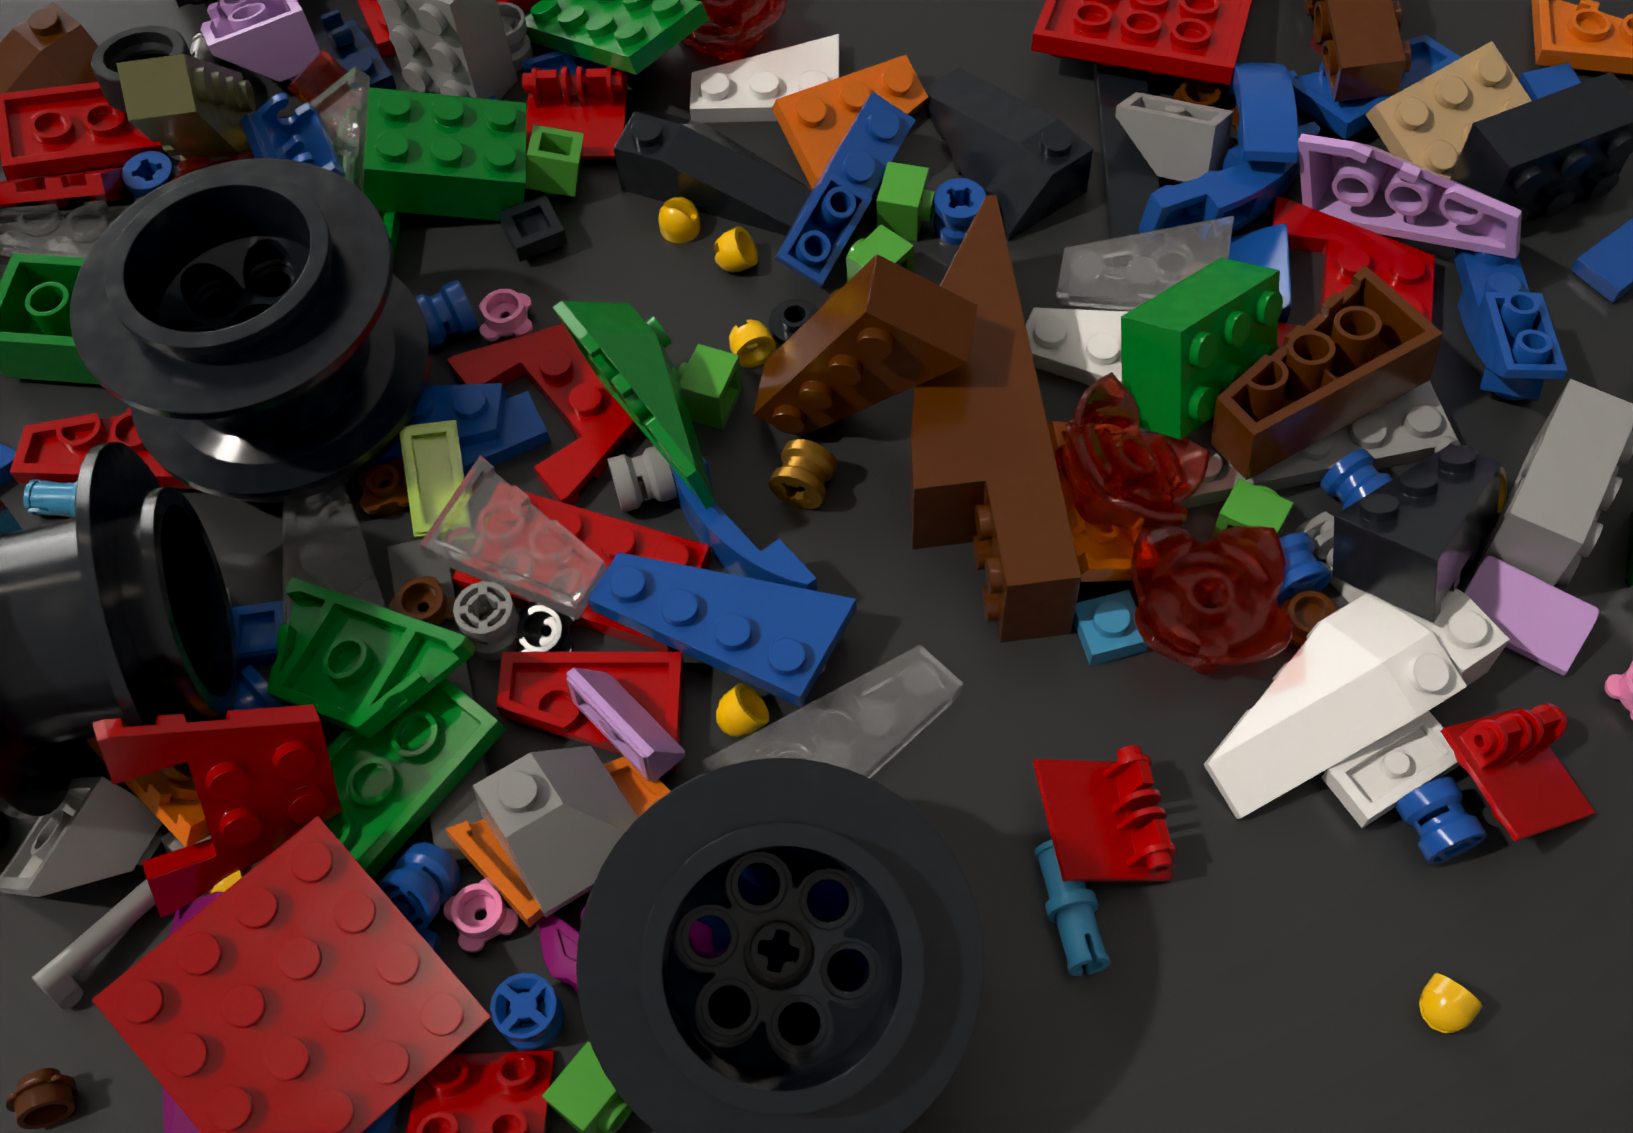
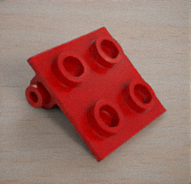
M577 66L576 74H570L569 67H562L561 75H558L557 70H540L538 67H533L531 73H523V92L528 93L526 157L533 125L584 133L581 159H615L613 148L625 129L627 73L614 71V68L609 66L601 69H586V74L583 66Z
M1553 704L1537 705L1532 710L1520 707L1448 726L1440 731L1454 751L1457 762L1469 773L1491 806L1494 817L1506 828L1514 842L1591 817L1596 813L1549 747L1564 735L1568 726L1566 713Z
M1129 745L1119 749L1116 752L1118 759L1116 762L1035 759L1033 761L1063 882L1171 881L1174 879L1171 869L1175 867L1173 857L1178 853L1177 848L1170 839L1165 821L1167 818L1166 810L1163 807L1156 806L1162 800L1161 793L1157 789H1148L1155 784L1150 769L1152 762L1149 755L1142 754L1140 746Z
M555 1050L451 1054L416 1085L406 1133H545L548 1103L542 1095L551 1086Z

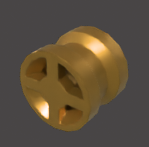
M805 439L788 441L781 454L783 466L776 468L769 481L770 489L774 495L791 506L801 509L818 508L826 495L824 483L834 476L838 467L837 460L828 449L816 442Z

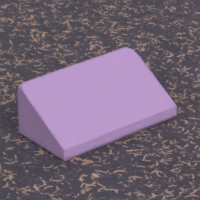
M1490 555L1483 558L1464 591L1510 639L1505 647L1562 676L1567 673L1600 615V610L1597 607Z
M575 667L566 673V680L573 703L648 782L651 780L654 783L684 758V749L613 676L602 671Z

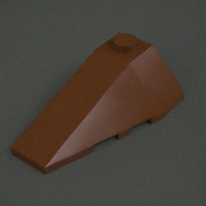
M51 2L44 8L33 12L29 18L13 27L0 42V94L98 82L91 68L93 53L99 46L78 21L54 2Z

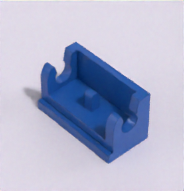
M279 93L271 97L252 116L246 114L240 120L255 159L276 158L295 160L328 169L342 177L345 176L317 108L308 102L295 109L292 116L279 118L277 117L278 112L286 108L289 103L287 94Z

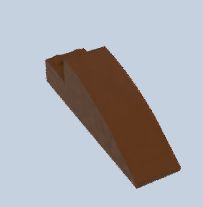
M990 195L984 198L940 284L941 287L978 305L969 362L914 387L911 430L910 514L912 550L972 542L976 570H985L987 586L982 587V604L986 622L996 621L999 641L1002 643L1070 634L1081 582V573L997 195Z

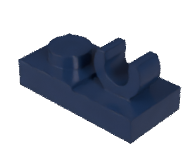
M338 9L320 16L325 31L314 35V38L323 56L325 65L353 108L368 102L369 87L397 89L392 73L355 18L343 22Z

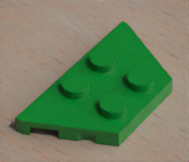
M292 577L286 588V594L293 600L290 622L279 625L276 641L278 656L276 662L271 667L267 693L285 706L314 704L319 719L371 738L472 657L477 647L465 635Z

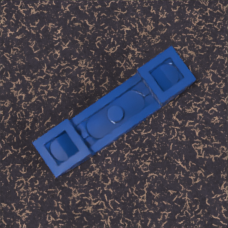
M1236 62L1231 85L1225 84L1227 95H1235L1240 121L1237 141L1242 161L1297 163V111L1294 89L1287 68L1280 63Z
M703 457V461L712 488L708 462ZM670 466L676 487L677 499L690 527L701 543L710 545L712 556L726 570L737 576L817 591V578L780 538L760 551L716 503L706 510Z

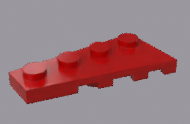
M127 407V412L120 416L100 419L97 413L25 425L10 469V474L19 484H28L33 479L75 483L78 480L82 462L90 449L96 445L117 441L132 448L145 461L161 487L172 486L174 488L195 489L174 478L151 456L138 436L130 407Z

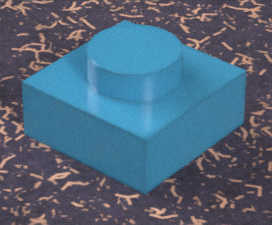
M1129 590L1076 603L1073 623L1090 666L1147 651L1150 640Z

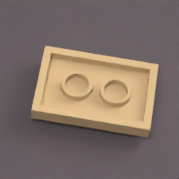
M1493 41L1376 104L1365 115L1391 154L1450 179L1474 122L1531 102L1532 100Z

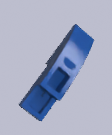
M872 92L824 168L775 259L820 288L873 199L871 196L884 176L888 161L892 162L916 120L875 92Z
M1315 121L1299 126L1298 139L1301 134L1317 136L1321 128ZM1237 144L1228 150L1220 171H1209L1199 178L1175 186L1166 185L1151 193L1138 231L1148 244L1191 230L1196 233L1204 245L1225 237L1248 225L1268 211L1274 205L1276 196L1283 197L1300 173L1299 151L1297 163L1242 161L1239 145Z
M1455 248L1453 257L1463 289L1457 307L1468 338L1485 366L1494 374L1503 378L1564 379L1567 368L1543 294L1530 293L1519 256L1517 255L1515 259Z

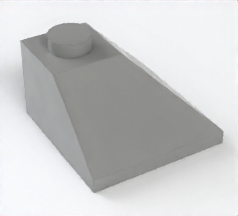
M591 746L530 752L473 785L482 817L545 918L591 890L610 852L633 822L639 818Z
M103 776L71 778L68 786L69 791L63 802L50 814L38 818L0 875V892L41 897L133 871L137 864L143 865L142 861L150 859L161 842L160 839L163 836L158 831L162 822L138 797L116 784L113 785L110 780Z

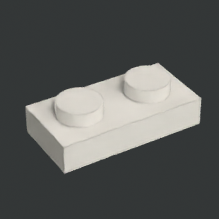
M1427 711L1326 769L1321 778L1361 828L1393 809L1396 803L1409 792L1443 777L1460 766L1455 758L1454 751L1440 732L1443 727Z

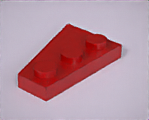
M123 167L0 181V214L22 211L20 203L39 201L40 209L70 206L72 205L71 198L90 196L91 203L123 199L121 190L127 189L122 180Z
M502 652L496 708L501 717L622 755L573 703L566 680V673L573 667L602 671L613 676L679 744L684 673L682 652ZM678 763L670 771L678 773Z

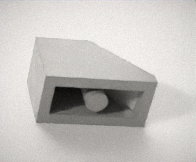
M1135 92L1116 106L1115 116L1158 177L1172 179L1174 184L1178 185L1199 178L1206 172L1221 170L1228 151L1234 111Z

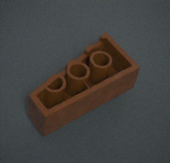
M1304 0L1307 16L1314 15L1313 35L1316 45L1323 44L1322 64L1334 102L1395 95L1398 92L1402 74L1409 72L1411 67L1409 41H1401L1399 32L1402 24V10L1399 0Z
M877 254L765 361L753 416L772 424L774 428L781 432L803 437L965 365L969 362L978 305Z
M1364 265L1352 276L1351 284L1342 293L1334 292L1321 304L1320 312L1305 326L1298 324L1285 336L1284 344L1271 356L1265 354L1216 398L1210 443L1248 480L1428 382L1432 375L1443 333Z

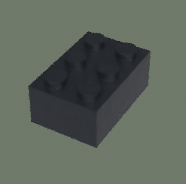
M1612 72L1474 122L1450 179L1522 210L1521 225L1544 214L1548 216L1555 215L1564 210L1568 205L1586 198H1600L1616 186L1619 181L1618 175L1629 155L1633 152V95Z

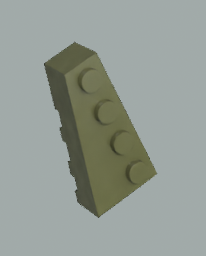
M186 54L116 63L128 121L153 142L161 141L164 151L168 155H182L180 156L181 166L187 171H196L230 161L255 159L240 122L246 114L250 115L251 111H255V97L252 86L248 80H243L242 73Z

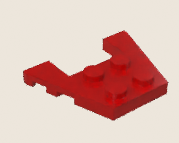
M1276 196L1272 208L1270 226L1287 224L1289 249L1324 254L1320 307L1334 292L1342 293L1351 284L1352 276L1366 265L1432 323L1434 255L1287 198ZM1278 322L1277 346L1279 348L1284 344L1285 336L1297 325Z
M563 324L460 353L447 359L451 373L461 385L503 383V386H506L522 375H525L578 438L576 441L534 466L538 480L555 501L574 506L580 499L578 492L592 476L598 478L609 465L607 459L625 438L631 440L639 431L638 426L596 377Z
M314 704L229 710L226 714V720L186 722L184 714L157 716L156 725L123 727L121 718L103 719L92 723L113 785L183 762H187L211 838L187 848L184 847L142 861L160 918L172 914L212 890L216 884L238 870L242 872L267 857L315 817L318 816L325 822L342 812L321 721Z

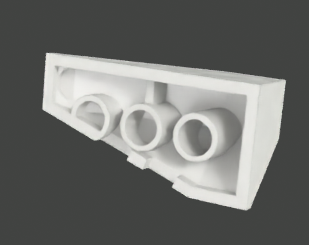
M1368 592L1317 622L1306 636L1307 640L1293 658L1285 663L1273 677V683L1256 704L1244 713L1203 764L1236 819L1248 815L1416 719L1467 687L1434 633L1387 601Z

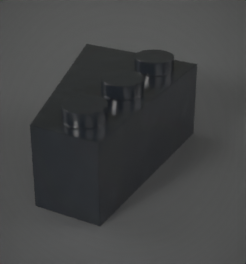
M1449 444L1334 515L1333 576L1434 623L1441 612V602L1448 590L1454 592L1460 582L1462 568L1467 561L1474 560L1496 525L1501 463L1476 454L1471 448Z

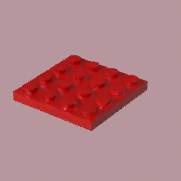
M1046 0L1033 32L1031 51L1047 53L1056 58L1070 57L1093 61L1103 66H1122L1145 70L1154 75L1168 74L1186 77L1206 84L1220 83L1231 85L1234 67L1239 55L1253 0Z
M318 816L92 999V1002L201 1133H364L491 1019L487 1011Z

